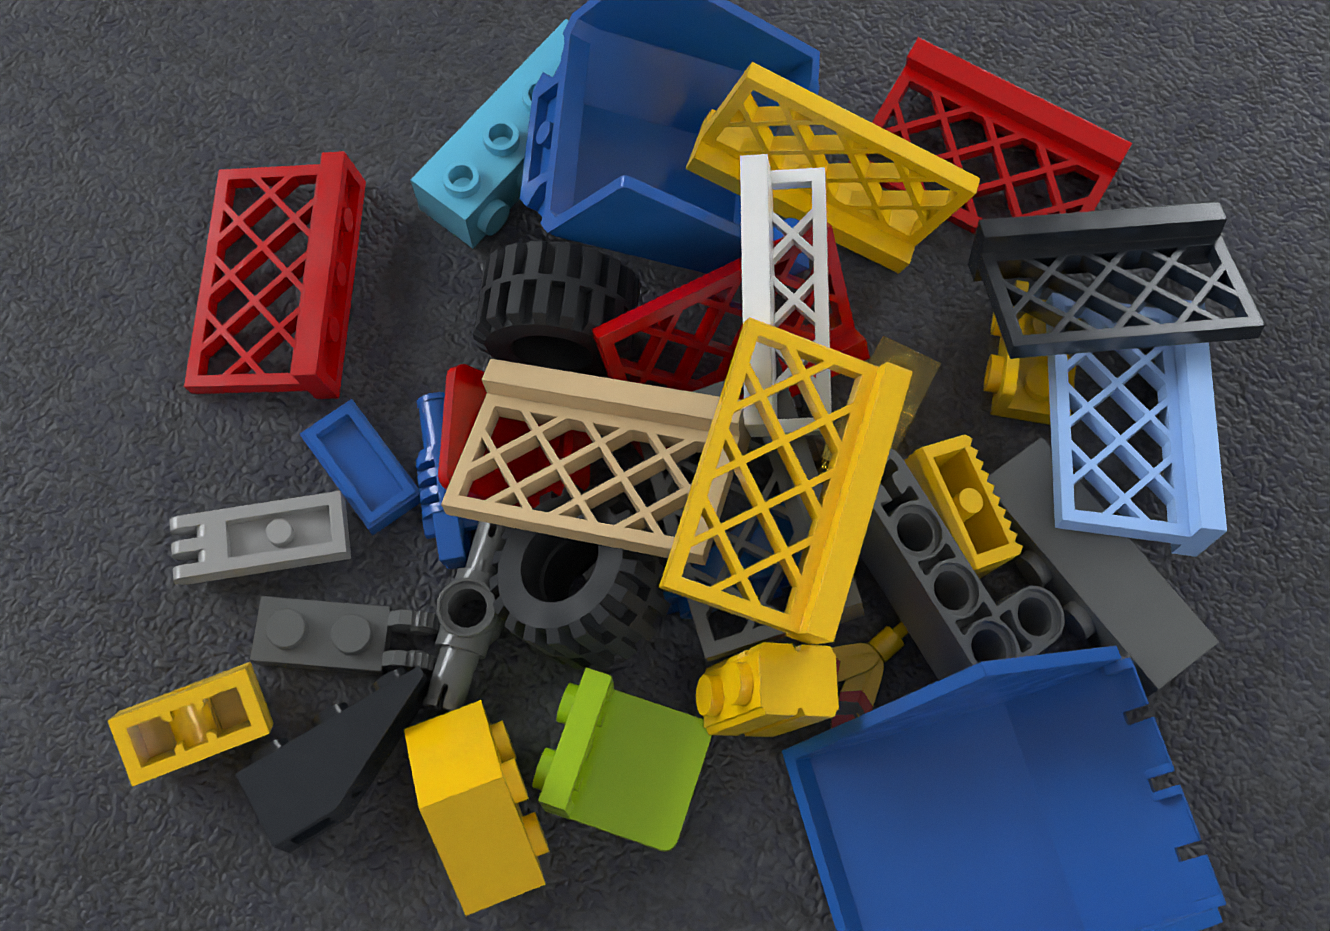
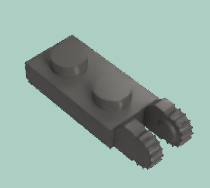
M261 596L250 661L255 665L375 676H384L386 672L399 668H406L409 672L420 666L425 674H432L437 657L418 650L389 651L392 632L412 633L423 636L437 634L441 623L439 622L438 615L429 612L403 609L393 611L388 606Z

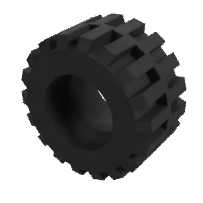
M530 241L528 243L507 245L505 249H497L491 253L490 258L486 259L473 339L477 341L476 345L478 348L489 354V357L492 359L598 377L608 376L591 329L637 308L641 288L640 281L635 278V273L631 268L622 265L620 260L585 246L553 241ZM635 334L614 343L620 358L631 361Z
M575 485L581 495L595 488V486L589 485L584 491L581 487ZM564 486L561 496H558L553 491L540 496V505L533 510L549 513L573 499ZM616 496L590 510L597 522L615 525L636 514ZM581 514L580 516L576 517V518H579V519H584V517L582 516V514ZM508 527L501 537L506 542L503 550L495 551L491 565L498 569V573L490 578V592L498 597L493 603L497 616L506 621L504 626L514 635L563 665L567 663L575 669L585 670L586 667H590L591 663L599 669L613 666L614 657L617 654L624 659H628L638 652L635 644L642 637L649 642L658 630L652 626L657 616L666 617L671 603L664 599L663 595L664 591H669L659 588L668 560L665 557L523 529H512L511 527ZM647 527L641 530L650 532ZM598 557L595 570L589 581L580 591L568 598L569 589L575 576L587 563Z

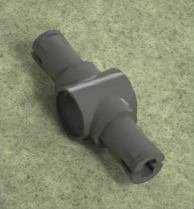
M478 521V527L465 568H458L455 580L442 590L437 599L436 612L441 626L435 646L440 648L426 697L423 698L422 704L424 706L439 711L446 709L448 710L447 712L464 707L479 659L486 658L489 645L500 637L504 629L505 620L497 616L493 606L498 597L490 592V578L498 573V569L491 564L495 551H502L506 543L501 537L508 528L507 526ZM473 600L487 603L486 615L480 623L470 628L457 625V614L464 604Z

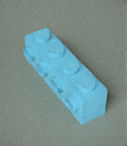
M567 19L552 32L411 179L419 209L471 248H474L486 234L489 236L495 234L507 220L510 208L520 199L533 90L542 72L553 77L561 62L564 48V36L562 33L569 21Z

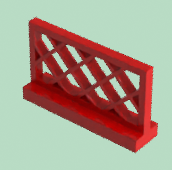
M919 37L907 55L906 66L872 121L873 124L909 142L910 134L940 127L947 152L936 156L963 169L961 164L963 160L988 153L992 154L999 179L978 185L976 194L964 204L965 209L960 207L946 219L974 235L978 221L982 220V218L977 215L973 198L999 191H1004L1012 217L1095 211L1132 145L1131 142ZM910 88L931 99L936 115L905 123L899 104ZM943 105L952 110L945 112ZM893 116L896 126L885 128ZM970 118L983 125L987 138L986 142L961 149L956 148L949 126L950 123ZM996 132L1004 135V137L997 138ZM1021 144L1034 150L1040 168L1010 176L1001 150ZM1049 158L1058 163L1051 165ZM1075 171L1096 182L1088 197L1063 203L1054 176ZM1044 179L1052 207L1022 215L1014 187ZM879 182L880 186L889 191H906L903 182Z
M345 151L322 153L320 164L219 170L184 388L190 393L308 391L315 399H339L366 181ZM316 184L314 197L298 212L294 213L283 202L300 185ZM259 187L265 194L238 216L233 211L236 188ZM278 206L289 219L262 242L251 228L273 208ZM302 231L308 237L307 251L287 268L275 253L297 233ZM246 233L258 247L230 270L224 263L226 250ZM270 259L282 273L254 296L242 282ZM303 276V282L301 283L299 279ZM294 284L301 292L300 304L279 323L266 308ZM238 287L250 301L222 325L216 318L218 303ZM261 313L272 324L274 329L247 352L234 336ZM296 331L294 339L291 334ZM286 340L293 347L290 373H266L259 366V363ZM229 342L241 358L222 375H207L209 358ZM252 369H253V370L255 371V373H256V374H247V373H249Z
M827 222L828 289L832 313L829 314L830 348L866 361L870 359L867 341L855 329L833 228ZM813 225L802 236L811 246H813ZM782 237V238H780V239L774 241V247H775L784 237ZM793 245L775 264V277L784 285L799 289L813 275L814 267L807 280L788 274L797 256L802 252ZM742 257L591 329L608 377L610 379L627 381L625 375L627 373L631 375L628 380L629 382L645 384L647 380L668 385L667 388L689 392L725 381L743 323L730 346L712 341L711 339L725 312L743 317L742 304L732 301L742 282ZM814 290L803 301L809 308L814 303ZM696 303L709 306L695 335L674 329L684 309ZM796 309L778 326L779 329L810 341L815 340V326L812 323L807 326L802 325L805 317ZM639 331L651 335L638 362L619 357L614 343ZM668 340L688 346L675 373L654 368ZM704 352L724 357L718 370L697 380L691 379ZM778 357L784 372L788 366ZM808 362L805 368L808 369L816 364ZM831 370V378L840 374ZM797 384L789 387L791 397L801 393ZM744 394L740 395L738 400H743ZM632 441L631 444L645 461L640 443Z

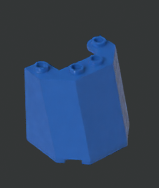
M728 0L587 1L571 15L562 33L564 36V48L561 62L554 76L552 77L542 72L533 90L520 192L521 201L526 207L537 211L541 215L542 221L540 224L547 233L559 238L706 274L741 258V196L685 169L702 123L711 109L717 111L751 62L818 95L820 51ZM754 90L751 92L758 107L780 106L778 102ZM769 126L773 135L776 136L778 126ZM787 218L783 221L793 229L800 220ZM774 227V241L784 237V235ZM803 252L799 253L788 274L795 276L809 269L810 258Z

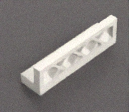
M768 154L740 156L743 324L751 317L778 328L796 309L815 326V340L813 342L830 348L825 167L771 170ZM812 188V209L793 229L773 212V190ZM812 225L813 246L802 238ZM774 227L785 236L775 247ZM793 245L814 262L813 275L795 293H792L775 277V264ZM813 290L815 312L803 302ZM775 291L786 300V303L776 313ZM756 342L750 364L763 390L792 376L788 367L777 378L776 356L787 365L781 351ZM801 359L804 366L809 362L804 359ZM827 369L816 374V378L814 376L810 378L827 413L830 414L832 413L831 370ZM744 384V399H745V398L749 397L750 394H749V392H748V390H747V388H746V386H745V384ZM778 393L768 397L776 416ZM755 404L744 408V425L750 436H770ZM814 418L778 419L786 435L815 421ZM818 428V429H816V430H814V431H812V432H810V433H808V434H806V435H822V434H821V432H820V430H819V428Z

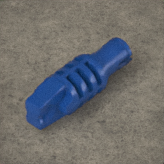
M434 392L423 395L416 401L420 413L424 447L418 453L416 469L425 537L427 539L436 538L440 562L448 569L453 570L466 566L472 546L471 531L477 530L478 521L446 515L441 505L447 491L441 486L438 479L445 392Z

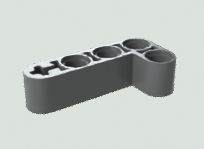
M890 448L860 550V556L936 677L942 680L983 661L1037 655L1054 643L1062 634L1065 624L1064 612L1058 599L1043 587L1029 586L993 601L905 461L894 449ZM897 532H898V533L901 535V537L903 538V540H904V542H905V544H906V547L900 542V539H899V537H898V535H897ZM934 590L939 594L941 603L937 600ZM972 649L975 651V654H976V656H977V661L975 660V658H974V656H973Z

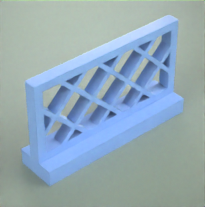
M1052 293L1046 303L1066 313L1076 303L1057 293ZM1120 303L1128 308L1131 306V304ZM1204 303L1200 308L1206 311ZM1144 307L1139 313L1159 324L1175 323L1179 319L1161 309ZM1088 308L1078 317L1084 319L1096 329L1113 328L1116 325V322ZM1046 324V331L1050 333L1054 327ZM1209 342L1154 347L1147 355H1144L1138 348L1115 350L1132 366L1118 378L1092 354L1093 352L1068 354L1071 357L1069 360H1067V354L1048 356L1055 528L1171 543L1172 554L1195 557L1227 532ZM1076 365H1079L1103 389L1089 402L1068 382V372ZM1137 373L1157 391L1158 404L1150 411L1124 386ZM1109 396L1136 422L1121 435L1095 410ZM1070 409L1074 412L1072 416H1070ZM1080 420L1107 445L1093 459H1090L1071 440V427ZM1141 429L1162 448L1163 461L1155 468L1127 442ZM1112 453L1140 479L1125 494L1098 467ZM1073 466L1077 469V472L1074 475ZM1163 471H1164V478L1160 475V473L1163 472ZM1083 477L1111 504L1103 513L1075 510L1074 485ZM1147 486L1166 505L1167 522L1150 520L1130 499ZM1118 511L1122 516L1113 514Z

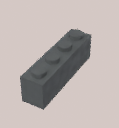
M1042 437L988 476L987 482L995 486L992 494L1000 497L998 506L1006 510L1004 518L1011 521L1009 530L1017 534L1015 542L1023 546L1021 554L1015 559L1020 573L1032 586L1043 587L1058 599L1064 612V626L1073 636L1082 641L1087 640L1093 648L1117 646L1122 659L1132 658L1146 697L1158 691L1219 643L1216 637L1130 538L1055 528L1052 448ZM1080 481L1074 485L1075 510L1098 513L1105 511Z

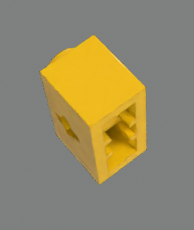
M251 662L123 709L108 720L132 787L270 734L274 724Z

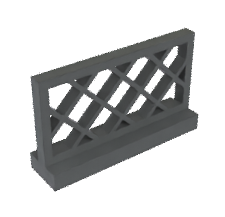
M776 356L778 378L783 371L778 356ZM725 381L692 392L720 397ZM744 383L740 395L744 394ZM789 388L777 394L778 419L799 418ZM805 435L789 442L807 479L810 480L818 476ZM770 436L762 437L765 445L773 442ZM751 437L747 449L748 452L762 447V445L752 441L753 437ZM639 442L645 461L657 455L650 443ZM777 449L760 456L770 461L774 470L761 494L764 501L773 498L778 486L781 494L795 487ZM692 455L676 463L682 474L685 471L695 476L698 466L689 462ZM664 471L650 477L657 502L671 495L677 485L670 474L665 478ZM731 482L728 492L749 502L743 488ZM821 483L812 487L817 499H819L821 493ZM799 494L784 501L786 508L779 504L769 508L770 513L792 524L794 534L787 547L806 538L812 522ZM682 509L663 518L668 536L675 537L679 520L682 517ZM756 515L747 520L739 537L725 531L731 545L734 546L733 549L739 560L743 552L761 560L773 555L749 542L759 524ZM778 561L772 564L776 568L759 602L765 607L782 612L769 605L785 575ZM686 562L682 574L683 578L695 582L699 581L707 586H711L731 576L726 563L722 567L717 579L693 568L690 562ZM854 577L851 581L839 624L865 616ZM732 586L721 590L742 598L739 590ZM687 598L702 650L708 662L750 649L763 642H771L786 637V632L766 625L758 627V622L748 620L741 633L716 641L709 620L714 607Z

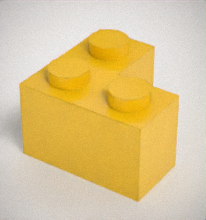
M479 700L404 729L419 810L465 915H470L545 885L538 856L550 852L536 812L523 816L518 803L529 799L515 761L517 759L503 720L491 725L483 703Z

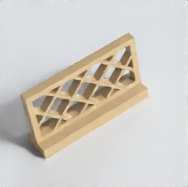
M490 359L482 378L487 392L441 503L446 515L668 558L675 537L664 535L656 522L685 506L692 483L689 484L676 463L696 452L702 453L720 397ZM744 409L733 414L729 430L742 456L747 453L751 436L744 425ZM499 417L525 421L531 430L498 449L491 440ZM569 430L587 432L593 443L559 460L548 442ZM632 441L650 443L657 455L623 472L611 453ZM540 446L551 465L517 483L506 464ZM486 448H487V450L489 451V453L484 456V453H485ZM722 449L716 469L730 462L724 449ZM603 457L615 477L581 495L569 475ZM499 468L509 488L486 500L467 497L473 481ZM667 469L680 490L646 507L633 486ZM734 469L713 479L709 489L708 498L719 520L734 475ZM561 480L573 499L548 513L533 510L526 498ZM625 492L637 511L636 514L615 525L597 522L590 510ZM516 503H519L521 507L512 506V505H514V504H516ZM581 514H582V516L584 517V519L576 518V517L580 516ZM702 514L695 536L709 530ZM647 527L650 532L641 530ZM713 537L691 547L687 562L706 565Z

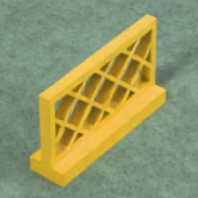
M751 62L717 111L711 109L704 119L685 168L741 196L740 156L768 154L771 170L825 167L827 222L832 225L835 242L898 274L910 264L915 246L976 194L980 182L979 177L754 62ZM754 90L778 102L780 106L758 107L751 92ZM790 125L795 136H774L769 126ZM810 125H823L835 131L837 135H814ZM824 154H847L851 163L829 164ZM866 154H881L891 159L894 163H870ZM879 182H903L906 191H883ZM921 182H936L950 190H924ZM812 188L773 190V212L786 219L795 218L801 220L812 209Z
M749 317L743 324L659 588L786 632L785 636L809 645L834 642L913 371L890 362L877 367ZM756 342L780 350L792 376L763 390L750 364ZM801 359L817 365L806 369ZM827 369L855 379L847 406L830 414L827 413L810 378ZM744 383L750 396L738 402ZM797 384L815 421L786 435L768 397ZM755 404L773 442L742 456L729 427L734 413ZM843 417L839 433H837L832 421ZM819 428L832 456L827 471L808 480L789 442ZM722 449H724L730 462L716 469ZM777 449L795 487L764 501L746 463ZM734 469L752 508L721 523L708 498V493L713 479ZM824 482L819 499H817L812 487ZM799 494L812 522L808 536L787 547L769 508ZM702 514L709 530L695 536ZM756 515L775 554L743 569L725 530ZM713 537L731 576L711 586L683 578L682 574L691 547ZM803 549L802 556L797 567L792 557V554ZM778 561L792 587L784 613L761 605L748 579L749 576ZM736 583L742 598L721 590Z

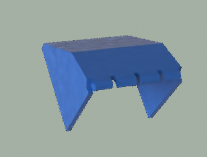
M1117 646L983 661L782 750L836 931H1200L1222 923L1223 921L1217 907L1226 905V901L1208 855L1182 861L1177 847L1202 840L1181 785L1155 792L1151 782L1153 778L1175 771L1154 717L1130 725L1127 719L1126 712L1149 704L1132 658L1122 659Z

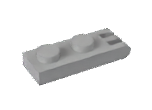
M341 491L180 515L170 519V533L172 535L186 536L197 534V538L179 540L171 544L173 559L190 560L198 558L197 563L179 565L172 569L173 582L175 584H195L351 559L346 500Z

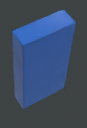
M350 399L300 433L306 445L372 536L420 503L419 488L353 399Z

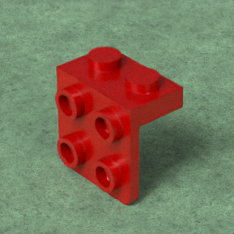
M459 364L450 368L446 376L438 469L439 482L446 490L487 394L482 382L485 372L466 364ZM499 417L491 440L498 449L531 430L525 421ZM569 430L548 442L559 460L590 445L592 440L587 432ZM539 446L506 465L518 483L550 466L551 463ZM486 448V451H485V453H484V456L489 453V451L487 450V448ZM590 464L569 475L573 483L584 491L590 484ZM499 468L473 481L467 497L486 500L509 488ZM559 480L526 499L534 509L540 505V496L550 491L561 496L564 485ZM516 503V504L512 505V506L521 507L519 503Z

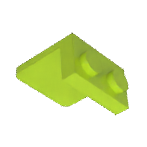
M586 667L580 685L569 682L561 699L556 722L565 724L557 749L553 750L546 747L538 763L532 785L533 788L542 790L538 801L546 812L659 851H670L678 842L712 735H708L706 728H704V719L615 690L611 675Z

